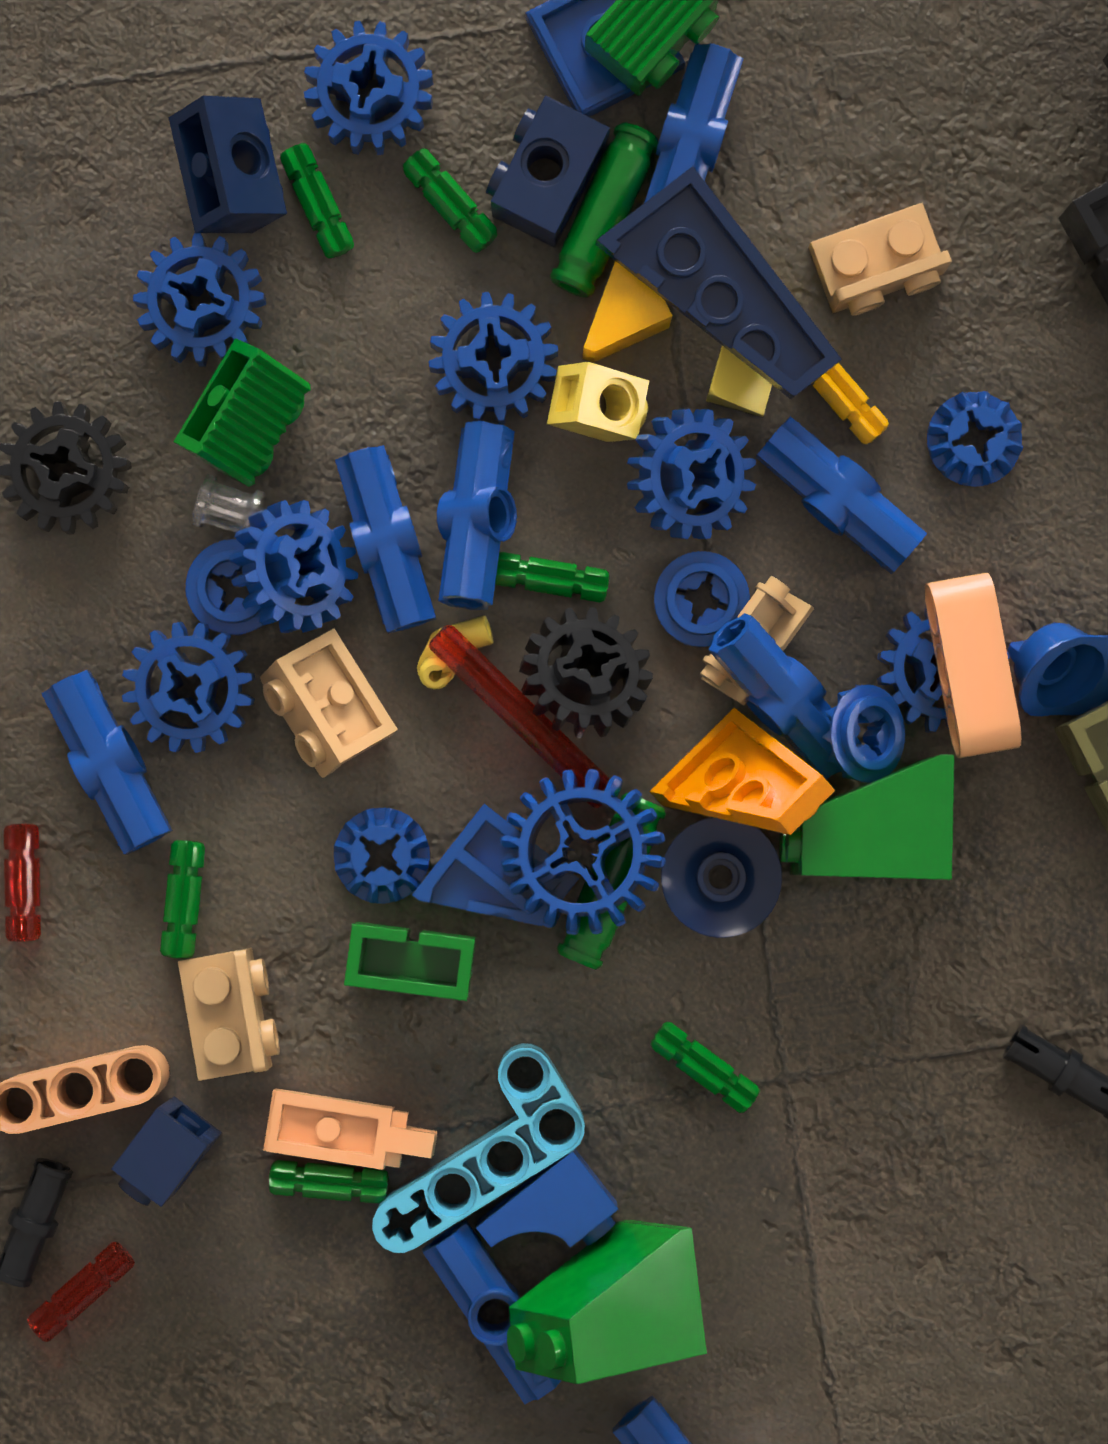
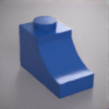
M574 1149L566 1156L530 1177L477 1219L476 1229L490 1247L508 1237L527 1232H543L563 1238L570 1248L581 1239L588 1246L601 1238L615 1225L611 1215L618 1210V1205L611 1193L578 1151Z

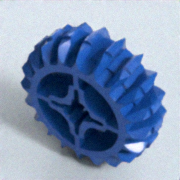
M565 770L562 775L565 790L557 792L552 781L545 777L539 781L540 788L547 797L544 801L539 803L534 796L527 792L521 795L520 800L532 810L527 820L517 813L510 812L508 814L507 822L521 828L522 831L520 838L502 836L500 838V845L508 849H518V858L506 859L500 863V866L504 872L521 870L523 877L512 882L508 886V890L511 895L522 894L528 889L532 891L533 895L522 907L526 914L532 915L543 904L548 906L543 917V925L545 927L553 928L557 924L561 913L567 914V934H578L581 917H588L589 928L592 934L603 933L601 914L608 912L614 924L621 927L626 924L625 915L619 908L622 903L627 901L638 912H642L645 909L646 905L643 900L633 894L639 884L649 891L656 892L658 890L659 883L653 878L644 876L646 866L664 868L666 859L659 855H648L647 846L664 843L665 835L663 832L657 831L644 833L643 827L657 819V813L653 808L646 809L637 815L633 813L632 810L643 798L642 793L638 789L630 791L622 801L618 799L617 796L623 783L620 777L612 776L605 790L602 791L598 789L600 777L597 770H588L585 776V787H578L574 772L572 770ZM579 802L601 804L617 812L623 820L610 827L607 825L598 830H586L579 824L568 805ZM553 815L560 833V845L554 854L544 859L545 862L536 867L534 861L536 838L542 825ZM569 824L574 833L587 843L601 842L598 844V854H592L597 857L596 861L592 864L598 876L597 881L592 871L587 869L582 863L578 861L563 863L568 860V851H575L569 847L574 840L568 829ZM631 837L633 843L631 867L622 884L614 891L605 870V860L609 852L621 845L620 842ZM570 873L580 874L586 880L589 887L592 888L598 900L590 903L566 902L551 893L544 884L554 878H560Z

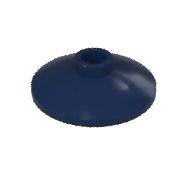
M714 817L706 818L689 825L681 831L667 849L664 856L666 864L664 868H661L663 895L672 913L691 930L715 938L739 936L760 925L774 909L781 892L782 868L773 844L758 828ZM717 865L727 867L731 873L730 883L722 889L713 887L709 882V872Z

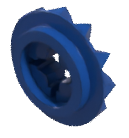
M988 391L961 392L944 402L934 413L927 432L929 455L936 468L955 483L970 487L992 484L1003 478L1013 469L1023 450L1022 423L1017 420L1010 408L1009 402L1001 401L990 395ZM968 415H970L971 421L975 422L979 430L989 429V431L997 430L998 432L984 444L985 453L982 455L984 462L981 454H977L973 445L963 446L961 444L954 447L952 443L957 442L960 437L968 432V422L970 421Z
M229 539L208 546L194 559L186 577V597L193 614L201 623L208 624L209 629L218 633L226 632L229 635L239 636L263 627L259 623L262 608L256 605L245 609L242 605L244 599L236 597L232 604H228L225 612L222 611L225 605L223 601L226 592L211 578L215 575L221 579L223 577L233 579L238 572L242 571V566L229 561L230 554L244 550V546L237 539Z
M707 551L687 553L672 561L661 573L655 587L654 610L665 632L684 645L710 647L714 634L726 622L736 619L750 600L748 584L740 569L726 557ZM708 575L712 577L709 585L712 587L710 597L717 600L718 604L727 608L726 610L718 607L716 610L707 608L702 617L699 616L696 624L691 623L693 603L684 599L685 596L677 594L676 591L686 592L689 590L696 592L701 583L704 584Z
M856 685L851 690L839 692L837 694V706L825 712L831 721L830 731L822 736L832 745V752L828 761L841 767L842 778L857 780L861 783H872L889 775L897 766L905 744L904 720L896 701L884 689L874 685ZM858 723H871L867 726L868 730L862 736L865 744H855V738L861 732Z
M372 808L357 814L345 823L334 844L335 871L341 882L350 893L370 903H392L409 896L422 883L428 871L430 849L426 835L414 819L399 810ZM398 834L401 838L395 844L396 848L393 850L392 857L397 862L396 866L403 872L398 875L394 870H388L386 867L381 866L375 871H370L367 876H364L362 873L368 867L367 863L371 855L366 850L367 846L361 839L365 837L370 842L374 841L382 845L388 839L392 841Z

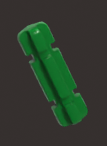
M301 143L286 149L280 154L281 163L289 180L295 181L292 184L293 189L313 231L318 230L316 237L324 255L328 259H332L347 253L354 247L353 238L346 223L339 221L342 218L341 213L322 172L316 171L318 165L309 145Z
M421 148L413 153L403 164L404 174L416 188H423V196L453 230L459 228L461 231L459 233L461 235L460 238L473 252L478 253L484 250L497 237L496 226L484 213H477L478 209L475 202L447 171H440V163L430 151Z
M499 552L495 584L516 588V584L525 585L524 590L570 598L572 593L580 594L581 600L600 603L607 596L610 576L609 572L605 569L586 566L585 571L576 569L577 564L529 557V561L521 560V555Z
M176 840L171 844L169 865H174L173 874H168L163 917V922H167L168 926L167 931H162L160 952L165 957L187 959L192 957L195 952L196 933H192V925H197L202 884V877L198 876V868H203L205 846L198 841Z
M665 1022L651 1040L650 1045L652 1049L668 1061L673 1058L677 1061L675 1065L677 1068L714 1095L718 1092L722 1094L723 1102L738 1113L746 1112L760 1092L758 1086L741 1073L736 1076L733 1073L734 1068L695 1039L692 1042L687 1040V1033L672 1022Z
M277 1160L273 1162L270 1168L269 1191L273 1195L294 1196L295 1192H302V1197L351 1201L353 1196L360 1197V1202L380 1204L387 1197L389 1176L388 1172L384 1169L364 1167L363 1172H355V1167L307 1163L305 1167H298V1162Z

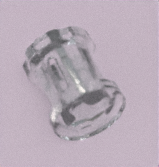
M207 474L197 496L192 516V525L202 528L207 523L233 532L250 527L248 517L251 514L264 510L266 494L260 490H255L251 494L218 483L217 476Z

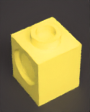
M591 362L560 365L557 369L547 425L605 442L635 440L648 413L646 395L649 380ZM601 393L606 400L605 414L602 413L600 408Z

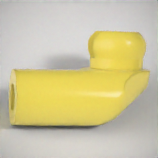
M485 615L437 629L430 635L417 664V672L423 685L434 690L447 686L454 678L465 652L494 643L491 627Z

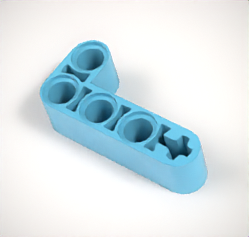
M526 1043L515 1045L503 1054L499 1063L498 1081L501 1090L517 1115L390 1192L385 1200L379 1204L373 1217L372 1231L376 1241L384 1249L393 1253H405L419 1247L566 1156L580 1145L585 1127L583 1114L553 1062L542 1048ZM522 1056L537 1060L543 1069V1076L540 1082L528 1089L515 1086L508 1076L510 1064ZM562 1109L573 1117L575 1126L567 1138L552 1140L541 1132L539 1126L541 1118L550 1110ZM502 1141L511 1142L521 1150L523 1160L515 1170L501 1172L490 1164L488 1152L496 1143ZM458 1174L467 1180L471 1193L463 1202L450 1204L443 1201L438 1195L436 1189L437 1181L445 1175ZM421 1189L424 1190L428 1207L438 1218L431 1220L429 1209H426L413 1219L410 1227L411 1233L406 1234L401 1227L391 1231L387 1226L392 1217L391 1209L396 1207L402 1215L409 1213L420 1205L422 1198L416 1192Z

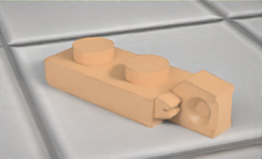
M275 1088L272 1092L263 1151L383 1170L385 1166L400 1168L402 1154L432 1158V1155L434 1156L437 1131L407 1126L409 1112L394 1110L395 1107Z

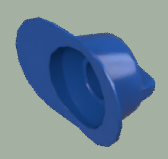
M1054 622L1041 627L1031 634L1027 640L1010 643L1008 652L1014 662V674L1020 686L1018 695L1020 707L1030 716L1081 715L1108 701V635H1088L1070 624Z

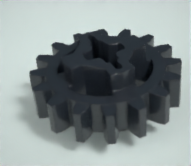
M61 401L54 402L52 416L46 417L36 407L30 409L31 419L34 424L26 428L22 424L14 422L11 428L19 437L16 444H0V450L11 457L10 464L0 466V477L12 480L13 482L12 485L2 492L3 497L9 502L22 499L23 502L20 504L16 514L27 521L39 513L38 527L46 532H50L56 520L60 521L63 532L68 535L75 533L76 520L82 519L92 529L98 527L95 512L102 508L114 515L117 508L109 499L113 492L128 493L129 487L117 478L118 472L132 469L131 462L127 458L115 455L116 452L126 445L124 439L119 434L105 437L112 423L102 415L90 424V409L83 404L78 405L73 416H69L66 406ZM59 431L55 439L41 446L36 445L48 434ZM89 437L95 441L101 452L103 468L92 464L87 455L90 443H88ZM69 459L86 475L74 472L73 475L63 473L59 477L43 462L51 464L56 462L66 463ZM26 468L36 472L41 482L38 494L41 495L39 500L29 487ZM87 490L94 491L84 501L70 506L73 497Z
M590 607L585 619L578 620L572 608H568L563 613L560 625L552 618L547 617L540 628V635L531 634L525 647L529 654L524 655L519 666V672L530 677L526 678L521 691L523 695H538L539 699L533 709V713L536 716L542 715L547 711L555 715L552 723L553 730L558 731L565 722L574 724L575 737L582 738L587 727L594 725L598 735L605 737L612 727V720L624 728L633 716L632 710L640 711L647 698V695L642 690H647L653 679V673L641 669L649 659L650 653L649 650L633 649L632 645L639 634L635 629L627 631L623 635L616 630L619 625V616L614 614L605 624L598 621L596 608ZM561 645L563 650L560 658H557L553 665L548 666L550 653ZM619 679H623L622 692L611 700L609 695L612 691V686H615Z

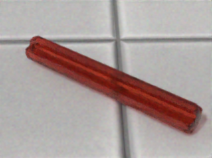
M444 626L431 639L429 643L430 650L561 777L563 771L572 770L577 778V786L585 787V776L588 770L595 769L599 772L600 777L598 789L605 790L610 778L560 729L558 731L553 730L552 722L544 714L536 716L533 713L535 705L454 626ZM587 802L594 808L602 806L601 804Z

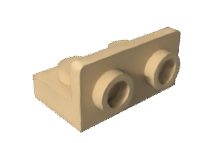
M923 202L812 241L808 247L832 313L849 308L852 316L863 314L885 303L884 295L905 288L907 295L910 296L939 285L941 283L939 275L944 274L952 263L948 250L940 251Z
M335 628L275 660L260 676L267 704L275 714L284 717L295 735V746L300 757L307 765L315 767L322 778L333 773L343 763L387 739L398 730Z
M252 948L178 961L198 1081L252 1071L257 1073L270 1069L272 1067L271 1056L279 1055L280 1047L274 1019L264 1020L260 996L269 995V981L264 959L254 960Z

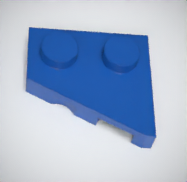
M483 804L412 894L419 901L538 926L543 925V917L548 909V906L543 904L537 912L528 915L523 911L522 907L533 895L532 891L528 889L519 895L510 894L508 886L523 876L521 870L516 872H504L501 870L500 863L502 861L518 858V849L502 847L500 845V838L502 836L520 838L521 832L486 804ZM535 844L534 861L537 867L544 863V859L550 857V855ZM570 873L560 878H554L544 885L551 893L563 900L579 878Z

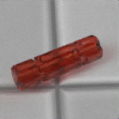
M10 824L4 828V850H9V859H4L5 907H10V916H5V936L8 941L12 942L35 941L41 935V915H35V907L40 906V858H34V849H39V829L34 824Z
M118 1242L109 1244L94 1258L95 1264L89 1262L51 1296V1303L46 1300L28 1317L27 1322L32 1331L44 1342L51 1341L68 1325L67 1320L73 1321L111 1287V1281L116 1283L133 1268L135 1262L126 1248Z

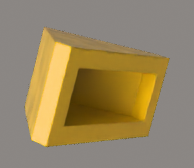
M616 261L583 347L582 359L593 363L668 329L672 319V314L666 301Z

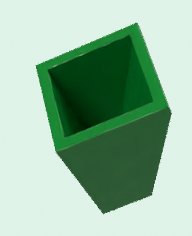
M941 754L922 759L893 771L872 783H865L825 800L819 806L817 812L810 819L804 821L791 835L780 833V862L790 863V875L952 880L955 755Z
M636 1220L618 1221L601 1238L583 1248L509 1306L511 1326L507 1331V1345L510 1355L515 1361L516 1370L573 1384H581L707 1354L692 1228Z

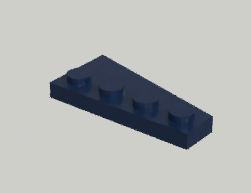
M693 166L596 240L595 245L789 399H793L842 360Z

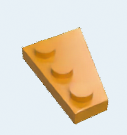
M733 708L649 792L665 807L791 835L804 821L810 819L817 812L819 806L835 789L823 775L736 708Z

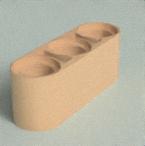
M981 573L926 583L925 602L950 738L957 758L1020 748L1022 739L1021 726L992 578L989 573Z
M141 1045L16 1075L0 1083V1131L8 1134H20L142 1104L158 1095L166 1087L170 1077L169 1064L166 1057L158 1049L148 1045ZM138 1058L150 1066L153 1080L147 1090L139 1091L133 1089L127 1083L124 1077V1069L130 1059ZM72 1073L86 1076L92 1084L93 1095L87 1105L74 1103L66 1093L65 1084ZM12 1088L23 1089L31 1096L33 1110L28 1119H20L10 1113L7 1107V1096Z

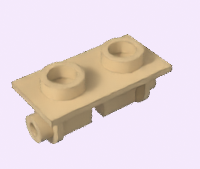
M770 576L765 584L758 582L755 587L756 592L738 617L744 613L753 616L775 640L781 650L784 651L812 613L814 607L790 594V589L783 582ZM712 654L706 655L702 660L706 666L700 673L701 679L744 706L748 695Z

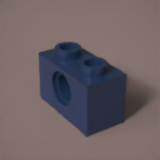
M545 95L537 112L528 108L524 113L513 138V141L520 145L510 165L501 161L490 179L486 194L493 197L491 200L492 217L555 248L608 146L610 127ZM547 158L555 161L560 166L561 172L552 180L540 181L534 178L528 169L536 160Z
M201 96L169 117L195 233H254L287 214L283 188L277 172L270 141V132L266 124L261 98Z
M174 1096L156 1108L111 1170L122 1177L118 1185L131 1198L146 1206L151 1201H154L162 1207L180 1190L222 1132Z

